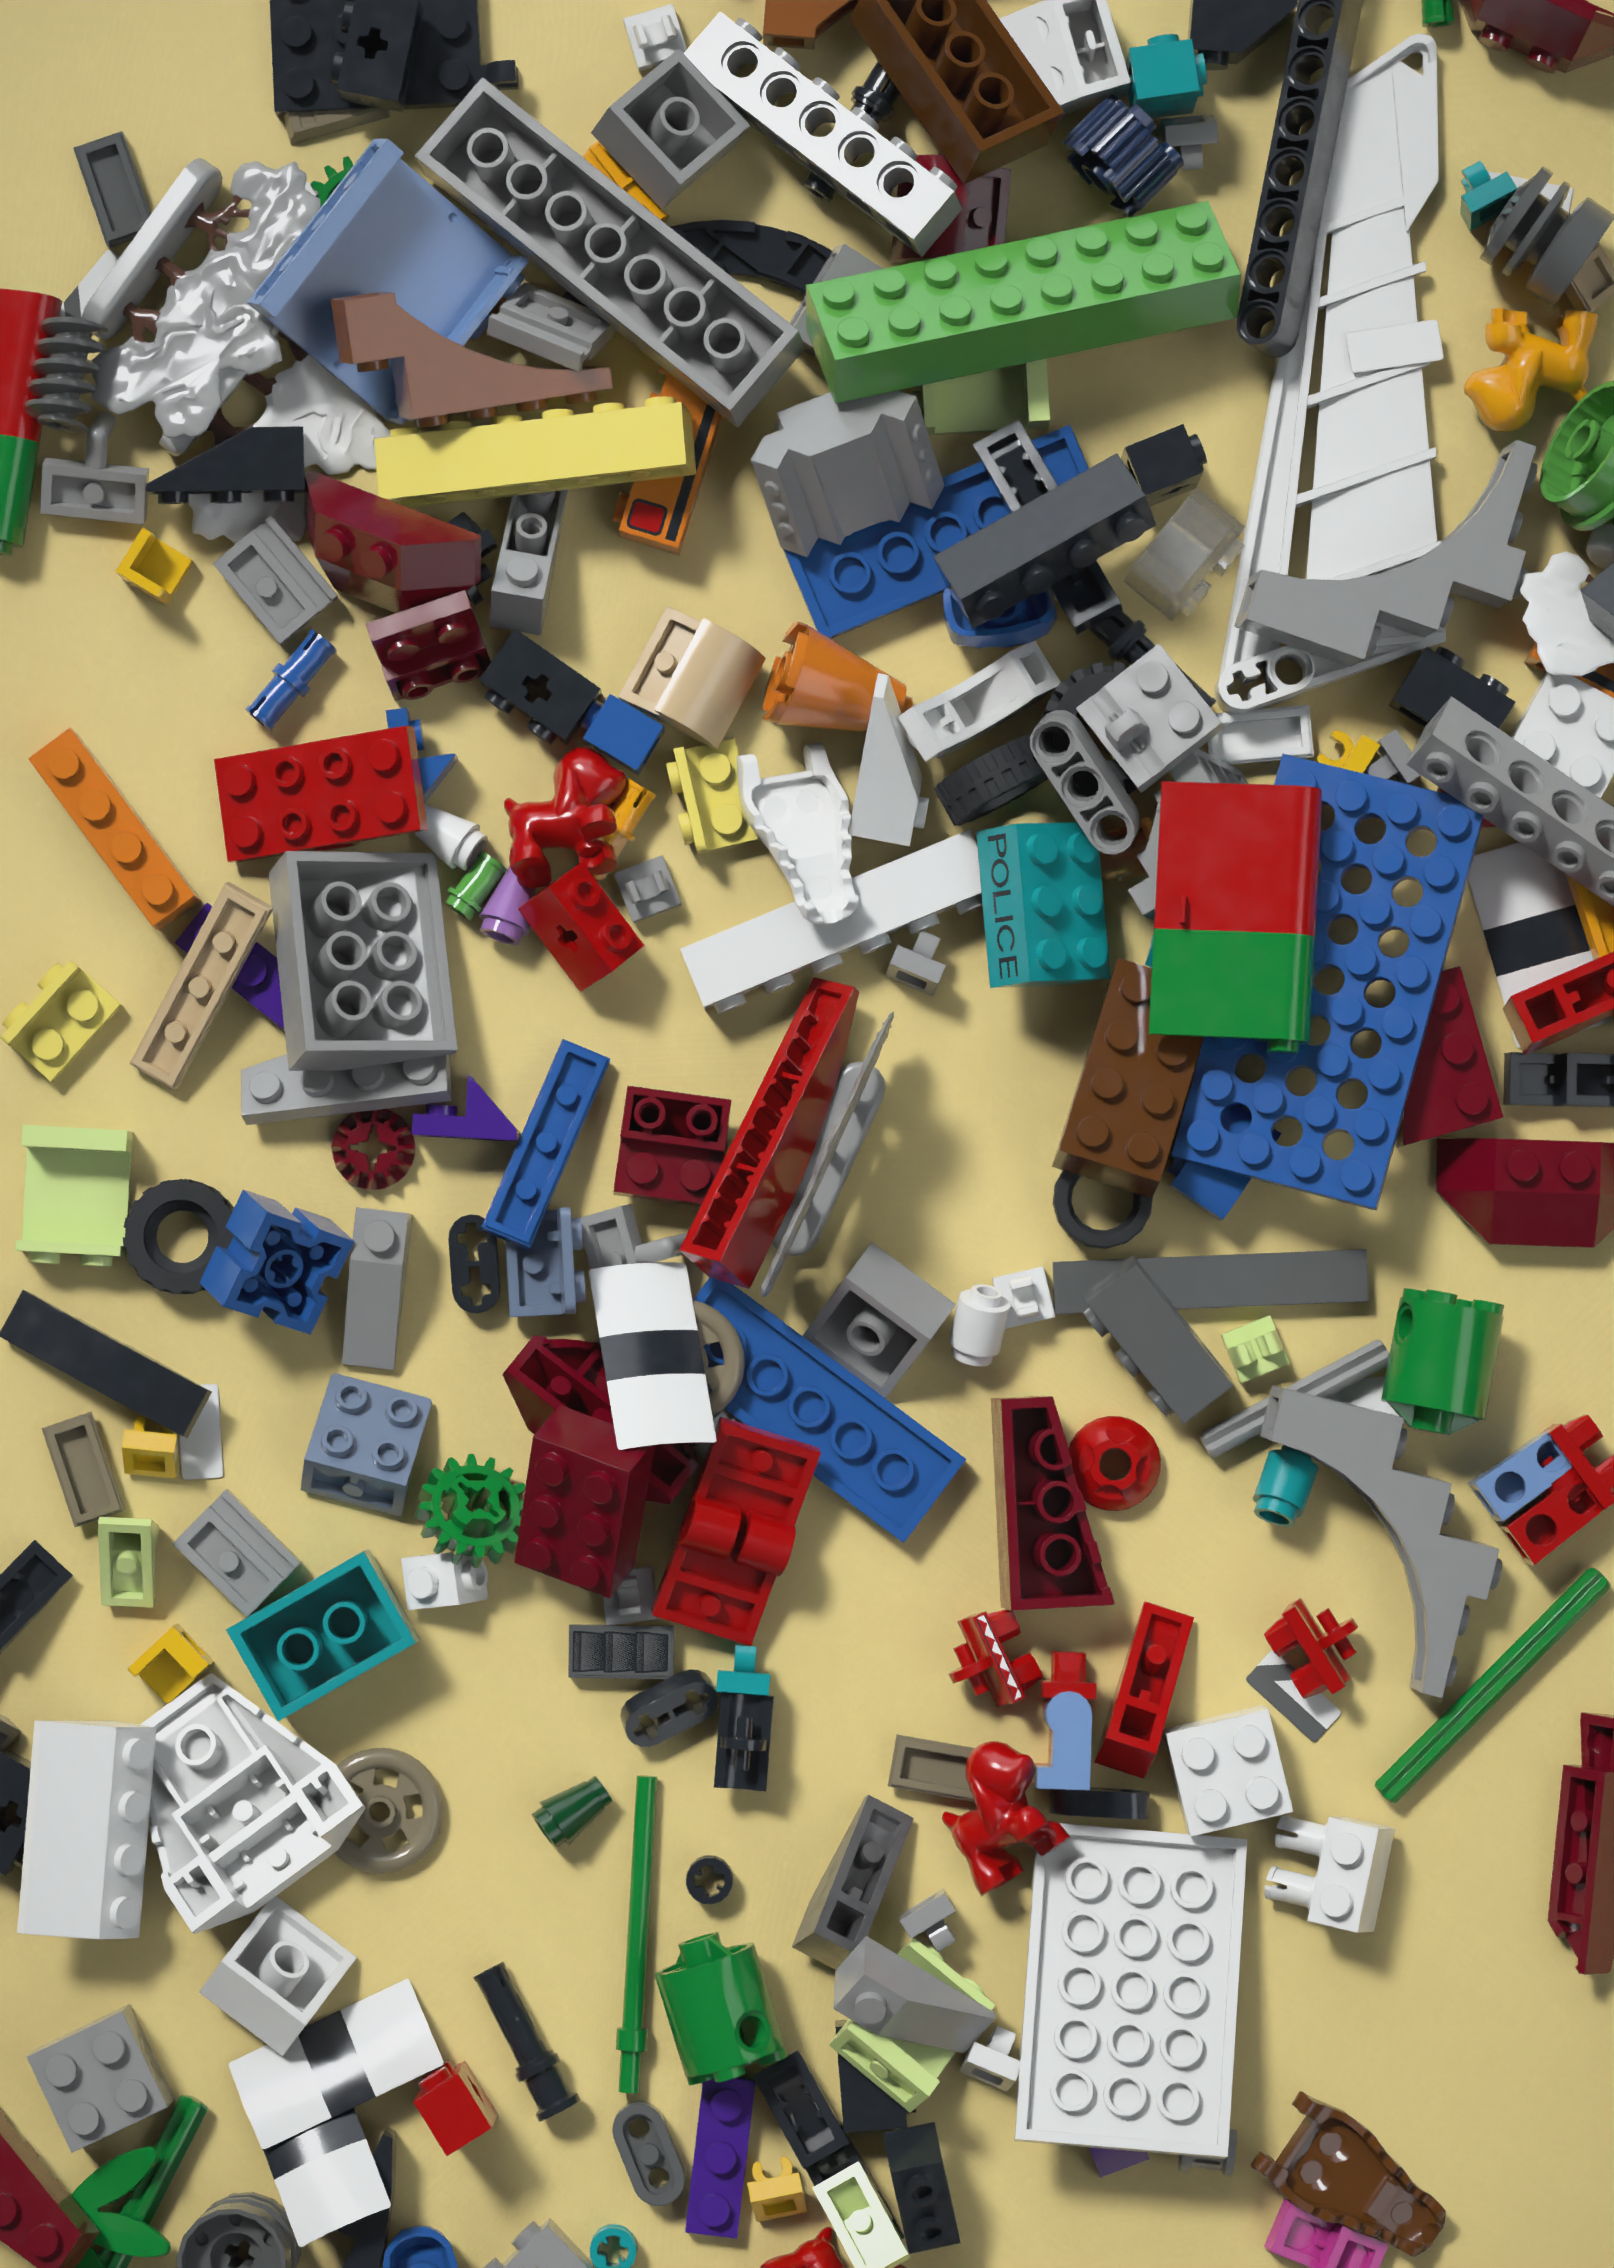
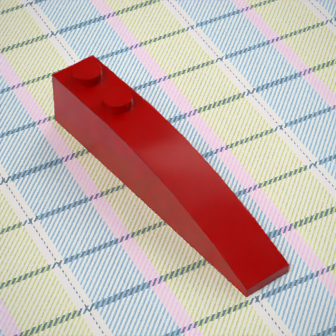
M813 977L679 1249L709 1278L750 1289L799 1188L833 1097L859 996V991L853 986Z

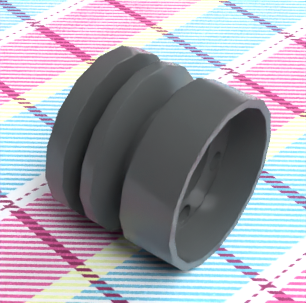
M1542 166L1536 175L1518 187L1490 228L1486 248L1480 259L1491 265L1504 246L1514 252L1501 273L1506 277L1510 276L1524 261L1533 265L1534 267L1527 280L1525 289L1553 308L1613 222L1614 214L1589 197L1583 200L1571 213L1567 212L1562 206L1571 185L1564 181L1552 199H1548L1541 192L1552 177L1553 172Z
M255 2192L232 2193L214 2202L185 2233L176 2257L177 2268H297L301 2257V2247L298 2246L285 2208L275 2199ZM243 2240L251 2245L248 2252L250 2255L246 2260H242L237 2256L239 2252L238 2245Z

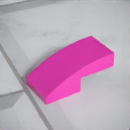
M1284 2198L1264 2247L1272 2253L1310 2268H1379L1389 2244L1379 2238L1355 2231L1341 2223H1331L1315 2217L1299 2208L1289 2199Z

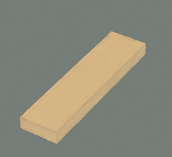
M230 882L224 884L129 1063L130 1065L173 1090L179 1087L274 907Z

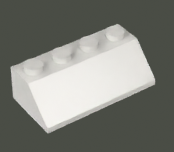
M34 1721L17 1933L86 1939L139 1938L156 1727L119 1721Z

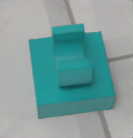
M1481 161L1462 170L1465 178L1461 180V183L1467 193L1461 196L1460 215L1470 231L1499 216L1517 190L1507 171L1491 179Z
M735 1646L734 1671L718 1670L716 1692L769 1696L770 1674L755 1673L756 1646Z

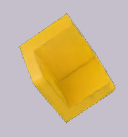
M142 528L116 569V573L124 581L168 606L194 564V561L157 539L152 532Z
M176 1624L162 1635L127 1670L134 1677L139 1675L165 1703H170L214 1661L179 1624Z

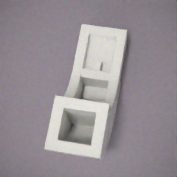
M1033 641L1006 653L980 672L953 688L911 707L898 716V719L906 730L909 742L919 751L926 762L934 757L939 759L985 734L1056 689L1061 682L1036 641Z

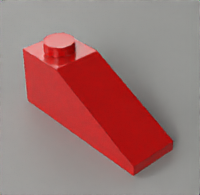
M1614 952L1510 996L1503 1007V1011L1524 1056L1567 1038L1614 1014Z
M1144 1601L1110 1705L1094 1763L1142 1779L1145 1778L1157 1754L1194 1617Z

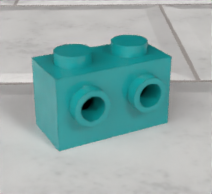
M1165 34L1148 39V45L1129 48L1126 60V67L1131 81L1128 93L1129 109L1137 105L1152 119L1193 113L1197 98L1204 95L1203 85H1207V72L1203 53L1194 54L1192 39L1179 41L1177 34Z

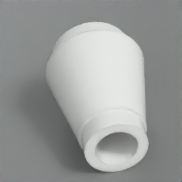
M425 803L428 830L416 832L415 836L451 869L459 867L464 871H468L478 858L477 855L480 851H484L488 836L480 832L479 824L435 807H430Z

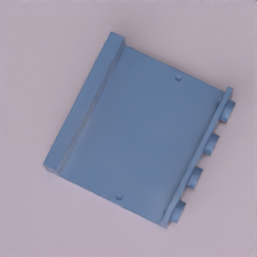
M374 139L251 296L247 304L388 422L403 425L407 418L399 417L391 358L388 359L389 368L370 372H358L357 364L340 362L331 299L375 292L395 293L396 303L408 314L439 335L464 346L469 338L475 340L487 329L489 316H491L489 312L501 297L507 299L518 289L524 279L521 271L529 260L525 256L511 255L400 159L404 152L389 139Z

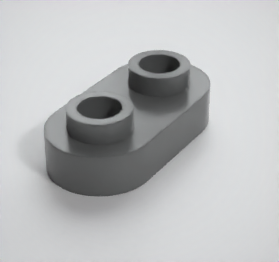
M634 2101L626 2104L618 2111L614 2119L612 2132L632 2186L638 2197L644 2202L654 2206L667 2205L681 2194L685 2183V2170L665 2119L659 2109L648 2102ZM637 2118L646 2120L649 2124V2132L644 2136H635L629 2128L631 2121ZM657 2167L664 2168L669 2174V2180L663 2185L653 2184L649 2179V2173L652 2169Z

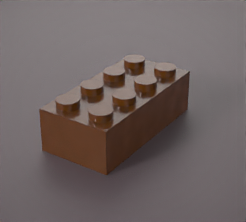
M986 0L858 1L850 21L963 184L1047 146L1065 112Z
M1118 958L1107 985L1052 1167L1152 1199L1162 1178L1204 1037L1149 1035L1152 968Z

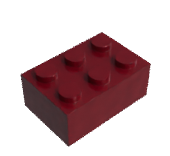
M559 1405L532 1439L514 1563L610 1599L635 1567L655 1445L619 1450L613 1424Z

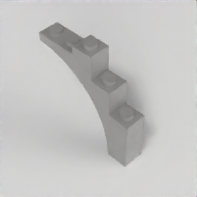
M1516 440L1503 448L1487 487L1466 518L1438 546L1415 561L1381 574L1346 580L1300 579L1267 570H1260L1248 579L1234 627L1352 667L1365 660V656L1371 657L1381 634V627L1375 625L1376 621L1424 638L1438 631L1439 627L1444 628L1448 623L1454 607V598L1450 597L1449 593L1496 609L1511 602L1512 598L1517 599L1521 594L1522 575L1527 573V569L1522 567L1526 551L1508 546L1507 543H1512L1518 535L1523 519V514L1517 512L1522 493L1527 494L1530 491L1537 474L1538 466L1532 463L1536 446Z
M1272 1385L1260 1436L1300 1450L1332 1469L1363 1497L1386 1528L1404 1566L1413 1602L1415 1653L1410 1687L1422 1694L1442 1698L1445 1686L1450 1687L1456 1675L1457 1657L1453 1656L1457 1635L1462 1636L1465 1633L1469 1621L1470 1609L1468 1605H1465L1466 1598L1471 1596L1487 1600L1489 1590H1494L1497 1587L1502 1571V1561L1497 1558L1499 1549L1488 1544L1440 1533L1442 1524H1448L1454 1509L1455 1497L1454 1494L1450 1493L1452 1483L1392 1468L1394 1459L1401 1458L1406 1446L1407 1430L1402 1428L1403 1417Z

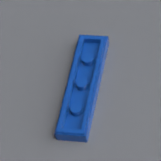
M562 1039L481 1226V1231L530 1250L611 1058Z

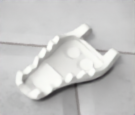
M817 742L804 746L803 756L806 771L760 779L758 761L754 754L737 756L738 788L743 812L749 825L771 852L793 891L795 903L802 917L813 924H832L849 918L855 911L859 901L858 895L854 893L852 877L849 873L852 859L851 834H848L851 820L849 799L830 767L823 743Z

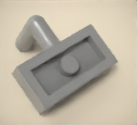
M99 412L89 428L86 441V462L45 458L42 464L40 514L144 525L147 519L148 494L146 484L149 483V468L107 464L108 438L116 424L115 416L111 412Z
M631 1204L581 1217L582 1239L590 1269L623 1264L652 1263L684 1255L679 1249L687 1233L642 1244Z

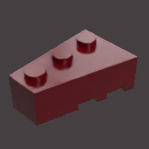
M1460 966L1442 971L1397 1135L1396 1148L1504 1118Z

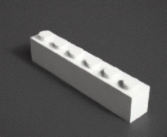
M971 829L853 877V889L855 895H858L859 901L855 911L849 918L832 924H813L802 917L796 903L793 902L681 948V954L704 1010L715 1006L718 1014L727 1012L747 1003L744 994L763 986L766 994L773 993L794 984L795 981L792 974L803 969L812 967L814 975L842 964L843 960L840 954L860 947L864 955L891 944L892 942L888 934L908 927L911 935L939 924L937 914L956 907L959 915L983 906L978 848Z

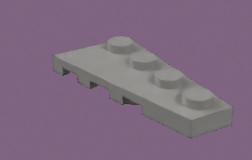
M286 1054L241 1070V1116L246 1125L451 1101L450 1055L341 1071H289Z

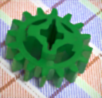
M468 1454L464 1466H460L453 1457L448 1458L443 1469L444 1472L434 1467L428 1477V1484H423L417 1499L422 1503L419 1504L415 1517L416 1519L427 1521L420 1534L422 1538L435 1536L438 1539L433 1550L436 1554L443 1552L447 1548L453 1551V1564L457 1565L464 1555L470 1556L473 1568H479L485 1555L494 1564H498L504 1554V1550L511 1554L516 1551L523 1501H520L525 1492V1484L512 1485L509 1482L514 1471L510 1467L501 1473L495 1471V1458L490 1457L484 1466L477 1465L474 1454ZM499 1500L503 1503L505 1511L500 1507ZM441 1509L448 1514V1521L445 1520Z

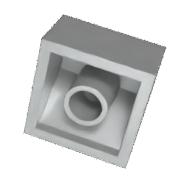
M871 1242L803 1334V1337L884 1398H887L956 1304Z

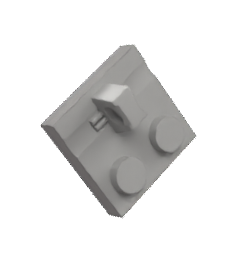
M1157 644L1076 708L1141 793L1225 728L1160 644Z

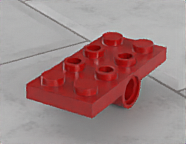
M406 725L214 759L227 861L231 863L280 856L285 851L341 849L358 845L362 841L428 830L413 726Z
M719 1417L715 1429L716 1442L709 1445L652 1604L651 1612L652 1616L751 1646L776 1576L783 1574L790 1559L796 1535L795 1524L821 1452L819 1447Z

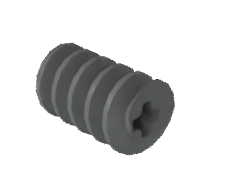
M47 318L42 321L41 330L51 338L41 339L37 345L38 352L47 358L34 361L33 371L42 378L30 381L29 391L39 399L27 401L25 412L44 426L73 433H87L88 427L75 420L76 414L91 413L92 406L81 401L79 396L80 394L95 393L97 386L84 380L83 376L88 373H98L101 367L87 359L89 353L104 352L105 347L91 339L92 333L108 332V329L100 324L81 318Z

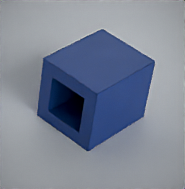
M609 694L604 704L597 700L592 704L580 726L587 731L583 737L586 745L638 776L665 732L662 724Z

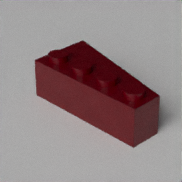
M1053 1396L991 1398L1001 1608L1014 1611L1115 1605L1111 1589L1107 1585L1101 1565L1102 1559L1098 1545L1094 1541L1085 1510L1087 1509L1082 1491L1079 1490L1072 1468V1458Z
M0 2109V2240L37 2268H76L100 2231L59 2180L54 2179L38 2160L39 2155L27 2141L21 2139L5 2119L7 2116Z

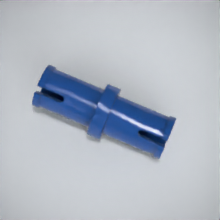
M311 629L308 632V636L285 664L278 663L272 670L275 676L250 706L248 705L245 709L246 712L262 726L272 731L276 722L299 695L305 697L309 692V682L327 660L337 652L336 648Z

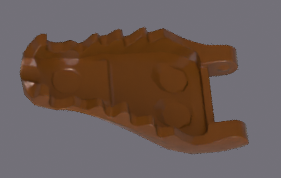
M1299 2091L1292 2105L1301 2114L1306 2115V2117L1276 2161L1271 2156L1259 2151L1251 2162V2167L1264 2175L1291 2202L1315 2217L1331 2223H1341L1363 2234L1373 2237L1378 2236L1413 2257L1430 2248L1445 2223L1446 2211L1443 2206L1411 2180L1407 2172L1385 2151L1373 2133L1343 2110Z

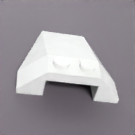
M209 1673L140 1724L156 1727L149 1812L152 1827H149L153 1844L157 1846L163 1870L161 1878L164 1890L194 1934L254 1913L339 1850L366 1808L336 1764L212 1673Z

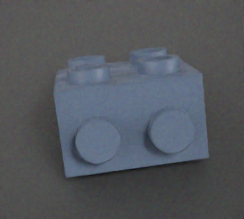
M570 1207L547 1210L530 1250L505 1241L509 1317L576 1313V1303L585 1302L584 1270L574 1271L573 1251L580 1250L583 1247L581 1217L571 1218Z

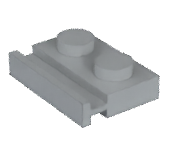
M526 282L500 306V312L497 315L492 314L489 316L487 334L578 372L583 367V361L585 359L590 361L614 337L615 332L611 325L590 308Z
M271 515L213 563L281 645L339 597Z
M226 1489L173 1543L246 1617H249L302 1563L229 1489Z

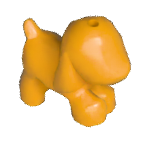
M1504 308L1491 309V323L1486 324L1485 328L1486 344L1490 350L1505 354L1503 362L1500 366L1473 372L1466 380L1464 386V394L1472 400L1484 424L1497 432H1511L1521 429L1528 424L1534 413L1536 394L1540 386L1569 393L1578 403L1588 393L1585 386L1590 368L1587 353L1597 328L1598 314L1588 311L1567 310L1564 316L1559 315L1556 331L1561 344H1558L1547 338L1530 333L1527 324V312L1512 311Z

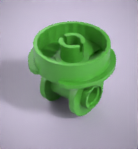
M1614 381L1605 382L1597 386L1572 408L1552 438L1541 468L1540 488L1543 496L1560 508L1561 517L1567 525L1579 531L1595 529L1612 519L1611 523L1614 525Z

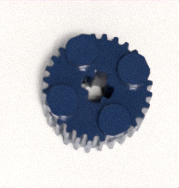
M1111 94L1106 99L1104 98L1063 141L1065 148L1073 151L1067 157V161L1073 166L1072 168L1079 174L1080 178L1088 185L1093 182L1107 195H1115L1116 198L1110 205L1125 217H1132L1138 210L1140 211L1184 165L1183 158L1171 145L1166 142L1159 144L1158 139L1151 134L1156 128L1152 118L1137 105L1129 109L1114 94Z

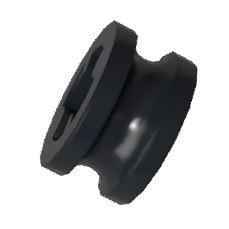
M705 1855L699 1857L690 1865L687 1871L686 1886L688 1892L696 1901L702 1904L721 1902L728 1896L732 1888L733 1874L731 1868L724 1859L718 1856ZM706 1865L713 1866L714 1873L723 1874L725 1878L724 1885L717 1884L716 1888L719 1891L713 1894H706L705 1887L702 1885L696 1886L694 1881L695 1874L701 1876L703 1871L700 1868Z

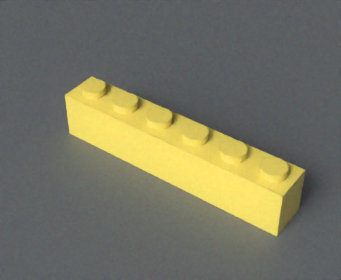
M662 396L646 399L644 401L645 406L625 409L622 403H602L593 406L592 413L573 415V410L552 409L542 412V419L522 421V417L519 415H501L493 417L491 425L471 427V423L467 421H451L440 425V431L421 433V429L416 427L395 428L389 431L390 437L374 438L378 496L408 508L696 475L692 414L682 402H676L674 397Z

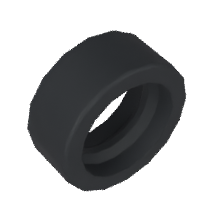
M1062 1170L1054 1186L1052 1204L1059 1225L1070 1238L1086 1247L1108 1249L1129 1242L1143 1230L1151 1215L1153 1197L1151 1199L1133 1193V1208L1127 1220L1118 1227L1109 1230L1092 1229L1080 1221L1072 1205L1073 1189L1082 1176Z

